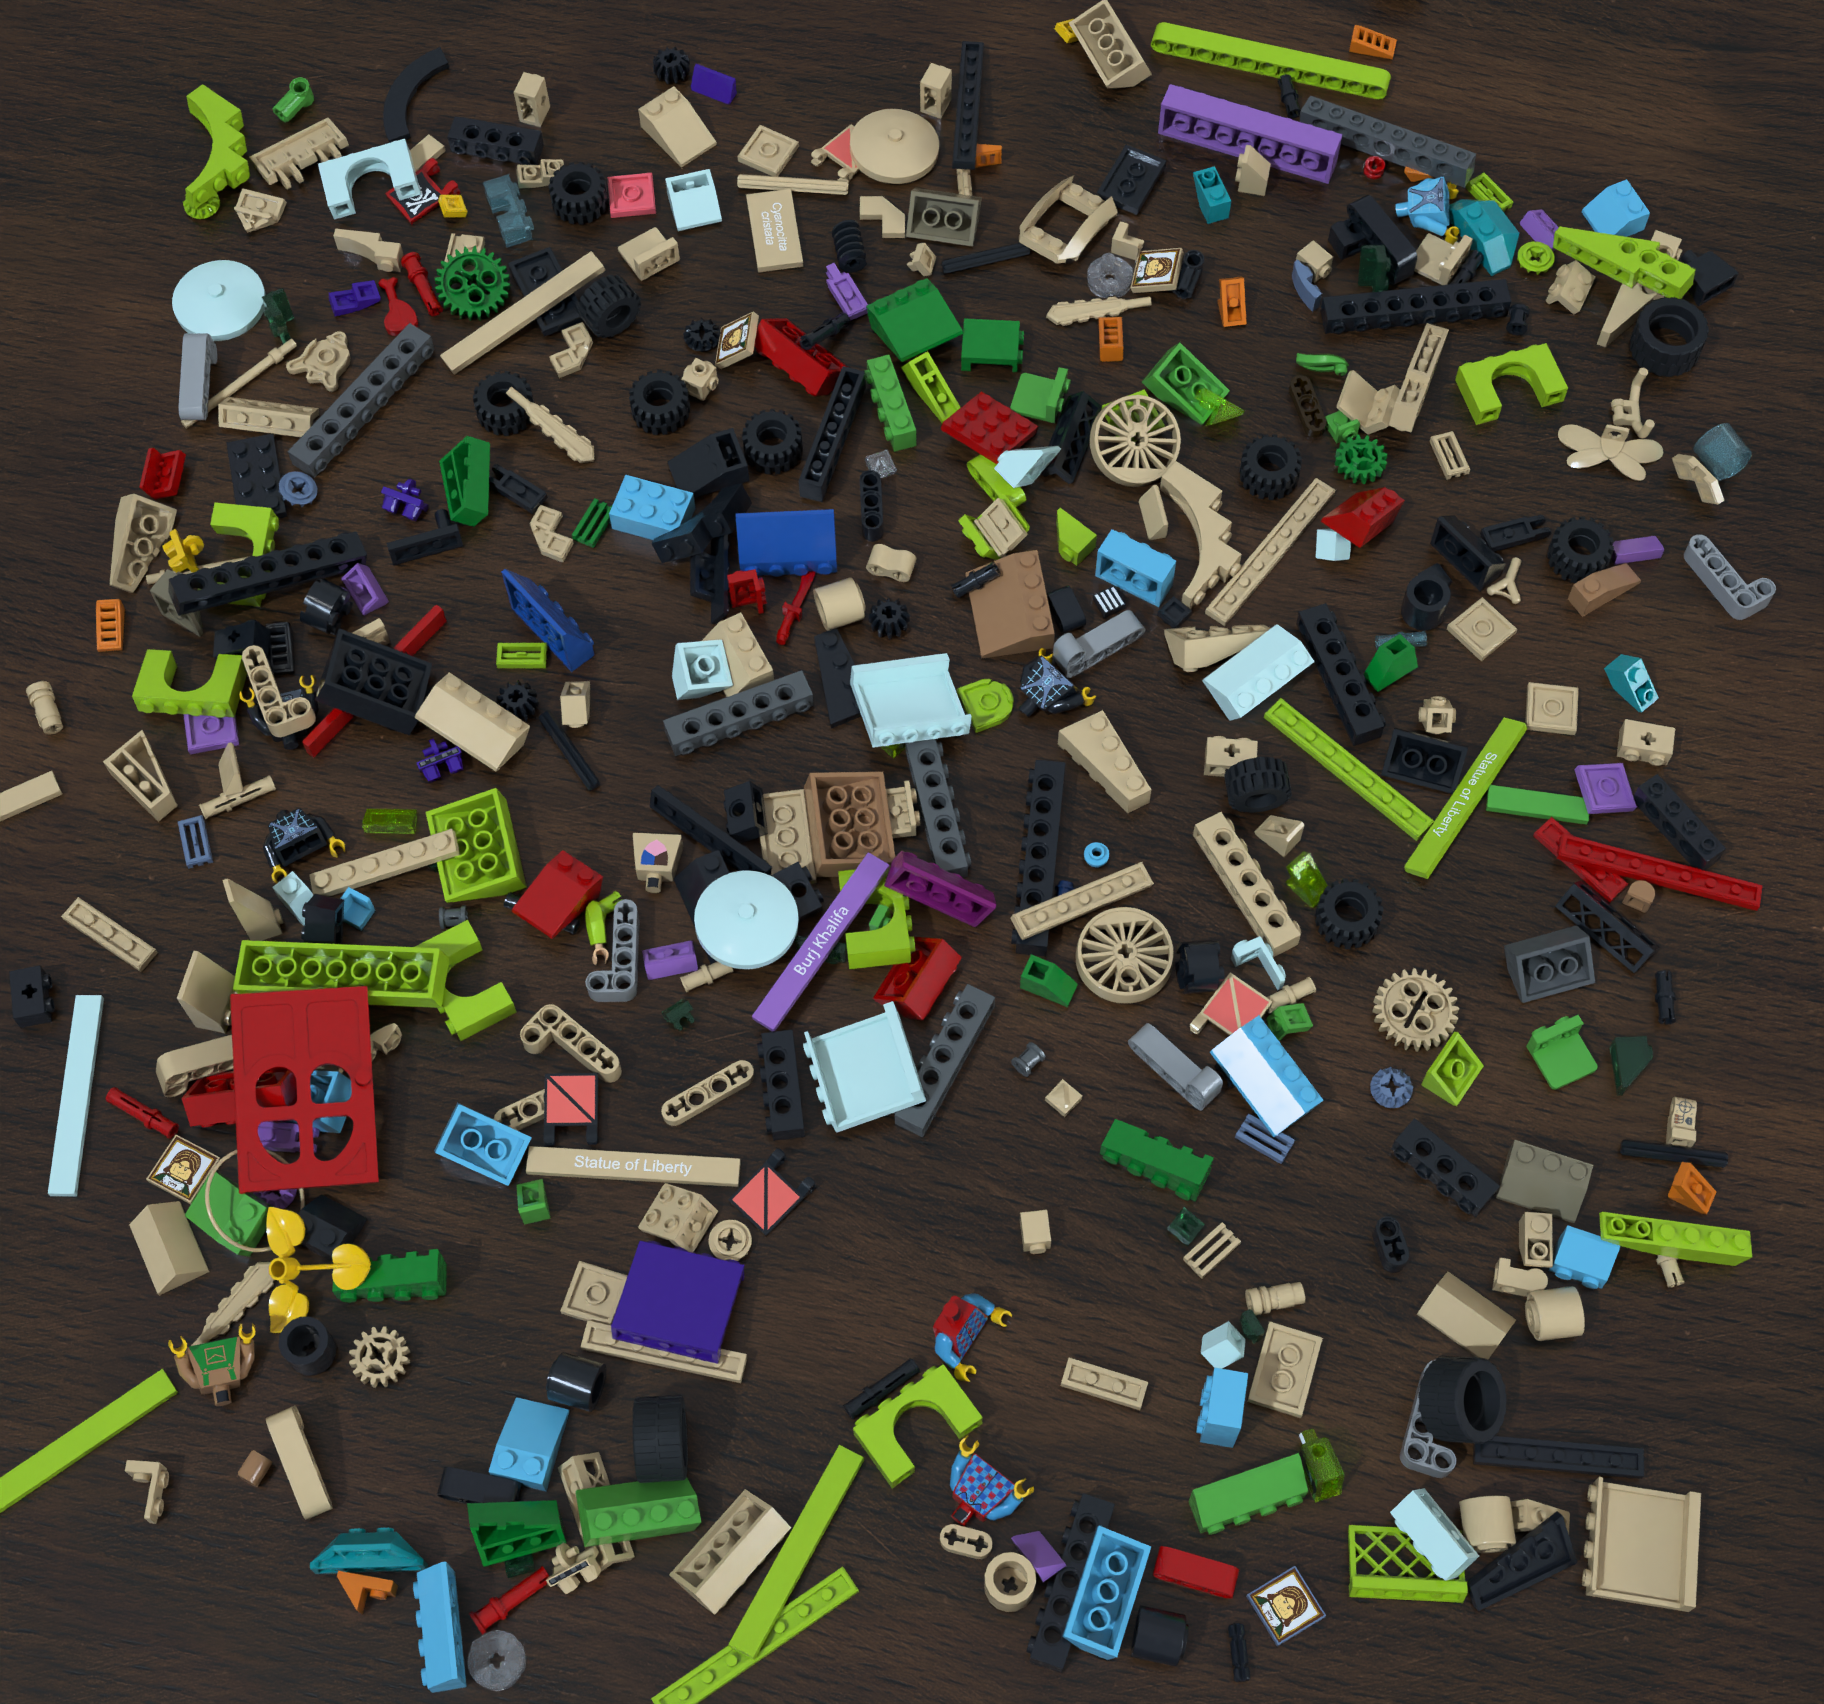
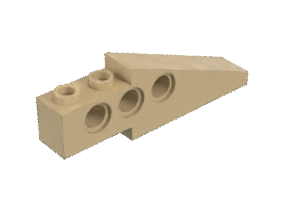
M1655 230L1651 241L1660 242V252L1679 260L1682 249H1679L1682 239ZM1636 283L1633 288L1622 284L1602 328L1597 345L1607 347L1637 321L1640 312L1647 304L1665 296L1639 283Z
M1429 323L1426 324L1396 399L1388 426L1395 427L1400 431L1412 432L1449 329Z

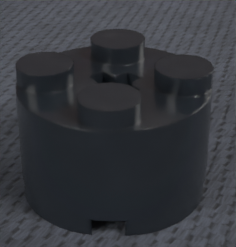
M319 578L320 582L315 581L304 599L303 604L307 605L305 612H300V621L326 634L336 635L338 629L341 628V622L339 621L343 615L347 616L350 613L353 602L349 601V590Z
M1202 940L1178 943L1176 954H1180V961L1175 962L1178 986L1180 989H1184L1182 993L1215 992L1218 989L1219 981H1224V968L1222 965H1219L1218 956H1220L1219 942Z

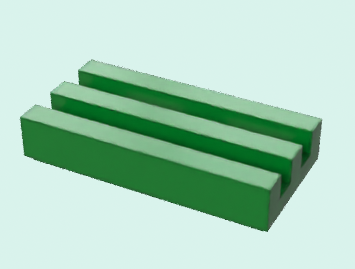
M594 498L572 533V539L594 548L610 522L609 513L612 505L609 507L607 503H600L598 499ZM603 512H607L602 521L600 522L599 526L595 530L594 534L592 535L591 539L588 540L587 538L589 537L592 530H594V528L596 527L597 522L602 516Z

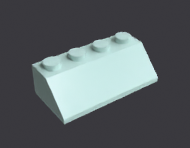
M1276 624L1202 681L1230 721L1244 716L1315 661L1300 640Z

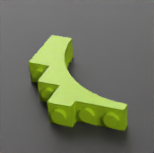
M203 84L186 96L189 112L205 126L213 140L212 151L205 168L194 182L185 188L188 205L194 209L207 202L209 198L223 190L225 186L229 185L235 189L250 178L248 161L242 157L247 152L245 137L239 132L244 127L241 110Z

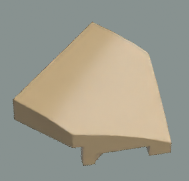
M242 188L234 209L248 233L279 222L287 202L283 198Z

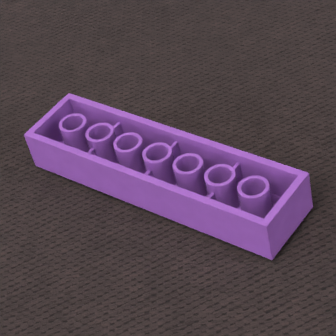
M1172 84L1169 85L1161 103L1158 134L1235 157H1239L1240 153L1244 154L1246 145H1251L1271 164L1270 167L1329 184L1337 164L1342 134Z

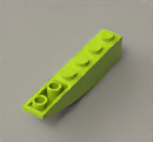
M1608 1212L1599 1213L1601 1240L1622 1247L1666 1257L1736 1266L1752 1258L1750 1231Z

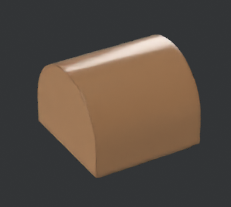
M1635 881L1631 884L1622 903L1646 913L1655 897V890L1646 881Z
M253 1450L238 1471V1476L247 1483L258 1487L273 1462Z

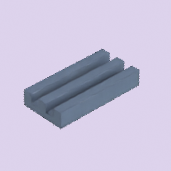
M203 815L178 821L188 869L194 868L193 865L196 864L202 866L204 862H208V864L213 863ZM195 823H199L205 852L204 856L201 855ZM187 825L190 826L196 858H191L185 828Z
M1248 1114L1236 1133L1235 1138L1282 1164L1295 1140L1281 1132L1274 1138L1286 1144V1146L1250 1126L1249 1124L1273 1137L1261 1120ZM1247 1131L1248 1133L1259 1138L1261 1141L1280 1150L1282 1152L1281 1155L1266 1147L1265 1145L1259 1143L1258 1141L1252 1139L1251 1137L1245 1135L1244 1132Z

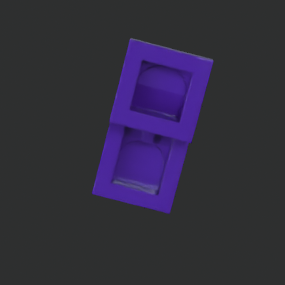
M374 280L352 283L351 290L329 293V302L334 316L362 310L376 304L381 299Z

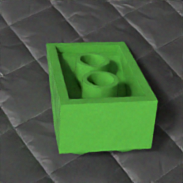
M1180 342L1168 349L1142 381L1158 399L1201 425L1230 391Z
M216 1171L209 1191L210 1207L216 1223L233 1241L247 1247L256 1248L267 1229L268 1207L273 1206L252 1193L239 1194V1185ZM207 1177L187 1210L185 1217L237 1255L251 1256L253 1252L242 1250L227 1242L211 1223L205 1204Z

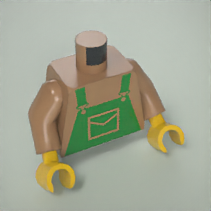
M252 1323V1332L245 1334L242 1331V1324H240L238 1337L187 1347V1343L182 1336H180L182 1345L179 1348H173L172 1341L169 1340L168 1346L176 1354L174 1359L179 1375L192 1388L199 1389L201 1395L213 1393L215 1406L230 1404L232 1402L230 1389L240 1387V1380L248 1376L254 1362V1340L252 1338L255 1336L256 1328Z

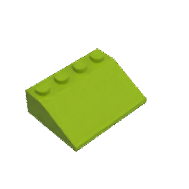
M497 788L426 812L431 835L453 829L456 833L460 855L437 862L444 898L447 903L503 896L510 892L527 888L507 800Z

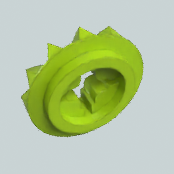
M216 193L206 203L194 209L188 205L186 195L183 205L185 212L190 217L205 219L217 212L220 206V199Z
M1528 242L1519 249L1517 256L1520 268H1526L1528 273L1534 271L1537 275L1542 271L1547 272L1553 266L1555 259L1552 249L1541 242ZM1532 256H1533L1534 258L1539 257V258H1540V259H1539V262H1538L1537 260H1533V261H1532V260H1531Z

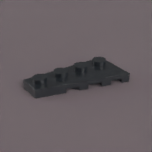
M837 628L814 636L830 727L832 729L862 717L850 685L851 669L855 663Z
M1556 1511L1467 1581L1468 1592L1473 1607L1477 1611L1577 1564L1563 1515Z

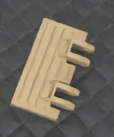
M326 118L249 158L253 166L269 185L278 182L279 179L282 185L289 189L291 188L289 177L293 176L298 183L304 181L296 165L303 169L318 160L320 163L326 162L330 156H333L334 159L340 158L342 155L335 145L343 149L349 146L346 137L329 118Z

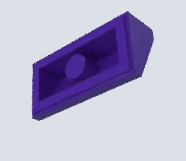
M695 64L691 90L725 104H730L737 94L735 78Z

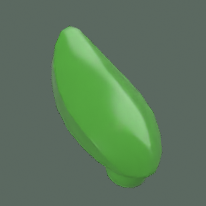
M1297 353L1296 363L1307 370L1314 372L1335 371L1336 375L1340 374L1341 376L1348 372L1349 364L1338 355Z

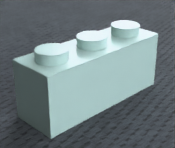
M1425 1488L1413 1490L1390 1512L1395 1518L1397 1527L1409 1535L1413 1540L1414 1548L1432 1564L1433 1572L1445 1581L1457 1578L1479 1557L1478 1553Z

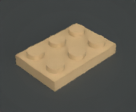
M1269 1321L1247 1402L1301 1418L1323 1338Z

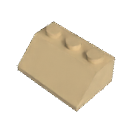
M742 613L720 621L702 640H722L733 683L731 688L723 690L726 697L774 680L773 669Z

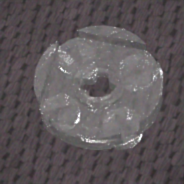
M1105 253L1090 264L1087 280L1089 289L1095 295L1102 298L1116 295L1117 298L1126 294L1131 288L1133 268L1122 258L1116 257L1112 253ZM1111 274L1114 275L1115 279L1109 278L1107 280L1105 278L1106 275Z
M501 1630L487 1632L473 1641L468 1654V1669L471 1676L480 1686L491 1691H501L513 1686L526 1667V1652L523 1645L513 1634ZM495 1653L505 1657V1661L500 1662L499 1668H495L494 1664H489V1660L493 1658Z

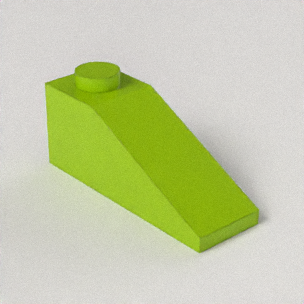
M928 351L901 367L913 389L941 423L961 408Z

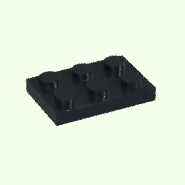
M1126 144L1096 195L1104 201L1112 196L1116 207L1137 215L1165 169L1167 160Z

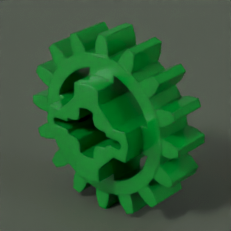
M1356 435L1355 440L1347 437L1346 443L1341 442L1339 449L1336 450L1335 466H1339L1338 473L1344 472V479L1347 480L1351 477L1353 478V483H1356L1358 479L1361 480L1362 484L1366 483V479L1374 482L1376 476L1381 477L1383 470L1386 468L1387 453H1383L1384 446H1377V439L1372 442L1369 441L1368 435L1364 439H1361L1360 435Z

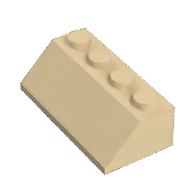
M1107 0L1100 1L1069 22L1107 88L1133 87L1152 75Z
M450 672L435 684L415 715L417 720L494 771H498L524 746L530 725Z
M745 1489L669 1575L702 1606L715 1615L719 1609L726 1605L733 1593L746 1582L747 1577L765 1560L776 1544L783 1540L791 1527L772 1506Z

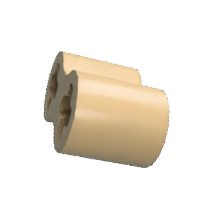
M875 544L866 569L876 576H887L899 582H907L911 577L917 558L907 550H895L883 544Z

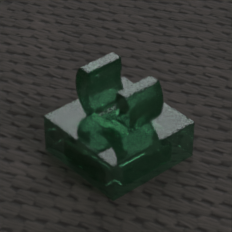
M686 999L679 1000L661 1012L665 1020L670 1023L673 1022L674 1027L679 1031L683 1030L680 1025L682 1017H686L689 1023H694L693 1016L688 1013L693 1008Z

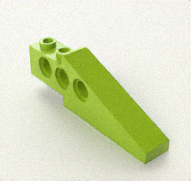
M1561 226L1555 231L1553 248L1630 288L1639 283L1666 298L1675 297L1681 299L1693 285L1696 270L1688 264H1684L1668 254L1660 252V242Z

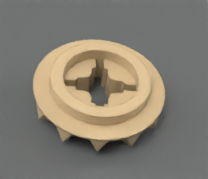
M725 1220L718 1223L709 1235L710 1251L717 1259L721 1260L732 1259L739 1261L742 1257L748 1255L752 1245L749 1229L737 1220ZM731 1232H733L734 1240L739 1243L733 1244L730 1251H728L727 1244L722 1241L728 1240Z

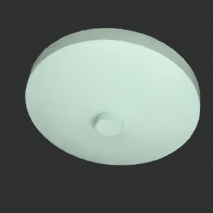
M217 260L201 264L183 276L174 290L172 306L178 323L187 333H209L213 341H224L246 333L259 321L266 306V293L261 279L250 267L235 261Z
M757 871L732 872L712 882L700 896L695 909V931L703 949L719 963L737 969L760 968L778 960L791 947L798 930V909L790 891L776 878Z

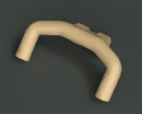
M1640 368L1633 379L1629 400L1614 399L1611 402V409L1614 411L1613 424L1616 426H1632L1637 436L1641 439L1646 438L1655 425L1654 421L1650 419L1646 420L1644 425H1642L1640 417L1639 396L1641 385L1648 374L1646 368Z

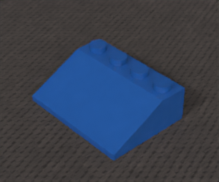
M834 509L736 514L740 571L756 569L757 576L771 575L774 577L786 574L802 576L806 575L808 571H815L824 575L837 572Z
M507 569L501 571L513 611L544 643H547V647L571 672L595 655L592 638L586 632L583 634L579 630L578 624L572 617L567 618L562 607L557 601L552 602L548 598L549 595L543 586H537L531 579Z

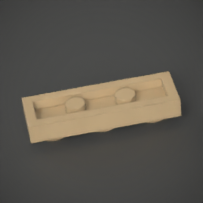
M1068 1358L1061 1382L1062 1387L1137 1410H1141L1148 1385L1147 1381L1072 1358Z

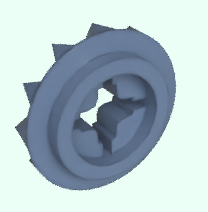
M289 472L279 482V493L282 494L283 501L291 502L292 506L299 504L303 507L305 504H311L316 498L317 485L305 473ZM294 487H295V488H302L301 493H300V492L292 493Z
M1389 1067L1383 1070L1380 1069L1373 1076L1370 1090L1373 1098L1380 1105L1387 1108H1399L1410 1100L1413 1086L1410 1076L1403 1073L1402 1069L1397 1070ZM1390 1079L1394 1081L1395 1086L1400 1087L1396 1088L1393 1096L1390 1088H1385L1389 1084Z

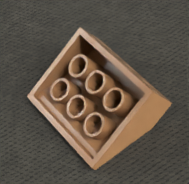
M1038 551L1013 553L993 561L998 566V571H1000L1001 575L983 584L981 589H974L969 592L981 659L1037 651L1041 648H1053L1055 633ZM988 563V564H986V565H983V566H981V567H978V568H976V569H973V570H974V571H978V570L984 568L985 566L989 565L990 563ZM971 571L966 572L965 576H969Z
M883 772L809 773L804 785L816 877H839L838 871L857 869L868 852L891 865L892 860L895 858Z

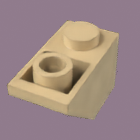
M1246 145L1244 154L1240 153L1237 167L1240 168L1237 169L1235 182H1239L1238 192L1265 196L1271 164L1251 145Z
M1524 1212L1519 1220V1249L1524 1266L1553 1267L1552 1214Z

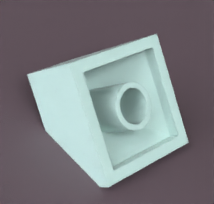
M1059 446L1006 450L997 459L999 463L994 469L1013 488L1030 485L1059 453L1061 448Z
M722 640L677 643L675 645L672 679L677 700L701 698L733 686Z

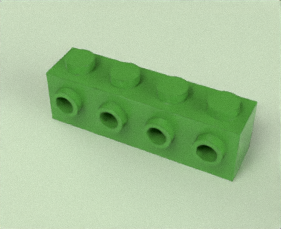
M890 355L867 360V370L864 371L867 384L871 385V397L873 402L878 405L877 413L879 420L884 422L886 440L891 442L894 452L916 446V428Z

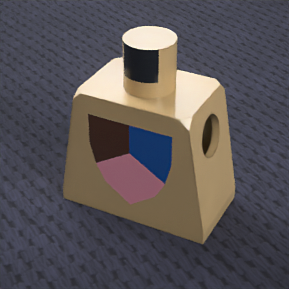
M633 833L638 880L646 881V891L659 893L662 881H674L683 851L682 836Z

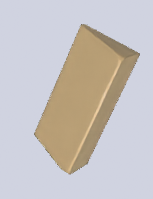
M1153 485L1139 499L1149 540L1166 538L1168 531V521L1159 487Z
M230 742L227 744L218 765L225 796L243 792L234 744Z

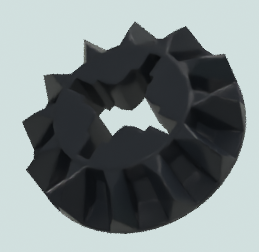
M702 317L700 321L695 322L692 320L691 324L685 327V332L683 333L685 343L695 351H708L714 348L719 343L721 334L718 324H714L711 319L705 321ZM702 329L705 332L703 340H701V337L699 336V333Z

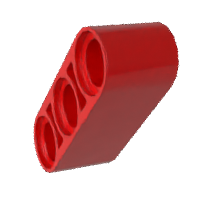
M1165 1546L1159 1547L1153 1576L1158 1579L1228 1599L1233 1598L1239 1569L1232 1565Z

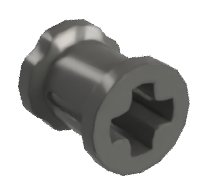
M466 905L453 909L439 908L441 930L468 920Z
M1032 1042L1026 1045L1027 1049L1018 1058L1014 1057L1011 1060L1014 1068L1025 1077H1028L1031 1074L1030 1070L1039 1061L1043 1062L1046 1057L1044 1052Z

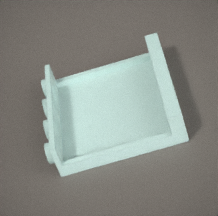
M947 653L852 666L850 685L872 747L969 734L972 717L971 714L965 715L948 672L950 660Z
M893 1001L883 1004L885 1013L815 1038H811L808 1031L804 1032L807 1042L803 1043L807 1058H812L813 1064L809 1065L813 1079H818L820 1085L816 1087V1092L820 1102H825L826 1109L822 1110L827 1125L832 1124L836 1133L926 1101L904 1028Z

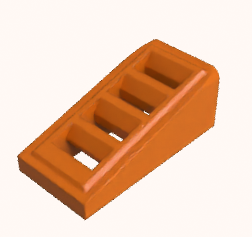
M1355 25L1349 52L1393 60L1397 40L1368 28ZM1384 45L1389 46L1388 50L1384 49Z
M977 144L975 168L1001 164V145Z
M1122 317L1099 318L1100 361L1102 362L1123 360Z
M120 599L96 601L98 652L123 650L125 607ZM107 619H115V621H106V622H105V620H107ZM105 629H116V631H105ZM104 638H116V641H104Z

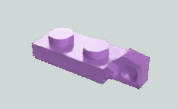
M835 263L826 266V275L829 278L826 280L828 288L842 311L849 316L850 321L867 314L866 306L868 304L849 273H840Z

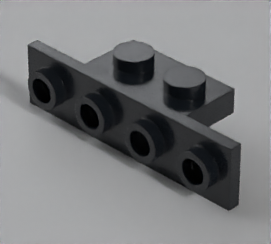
M728 534L711 539V554L703 552L690 556V596L711 602L712 624L718 623L729 612V587L727 579L729 570Z

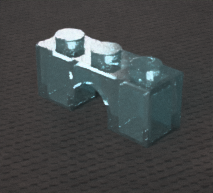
M509 174L483 182L485 195L492 213L508 211L503 215L496 216L506 247L533 240L531 230L534 229L531 217L525 216L527 209L524 200L518 199L520 192L517 183L511 182Z

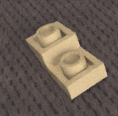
M541 159L540 165H517L516 171L519 188L548 186L550 178L554 177L553 173L556 170L560 171V167L564 165L563 160Z
M395 1023L387 1025L370 1035L372 1061L376 1056L377 1050L387 1055L390 1050L395 1049L400 1043L402 1033Z

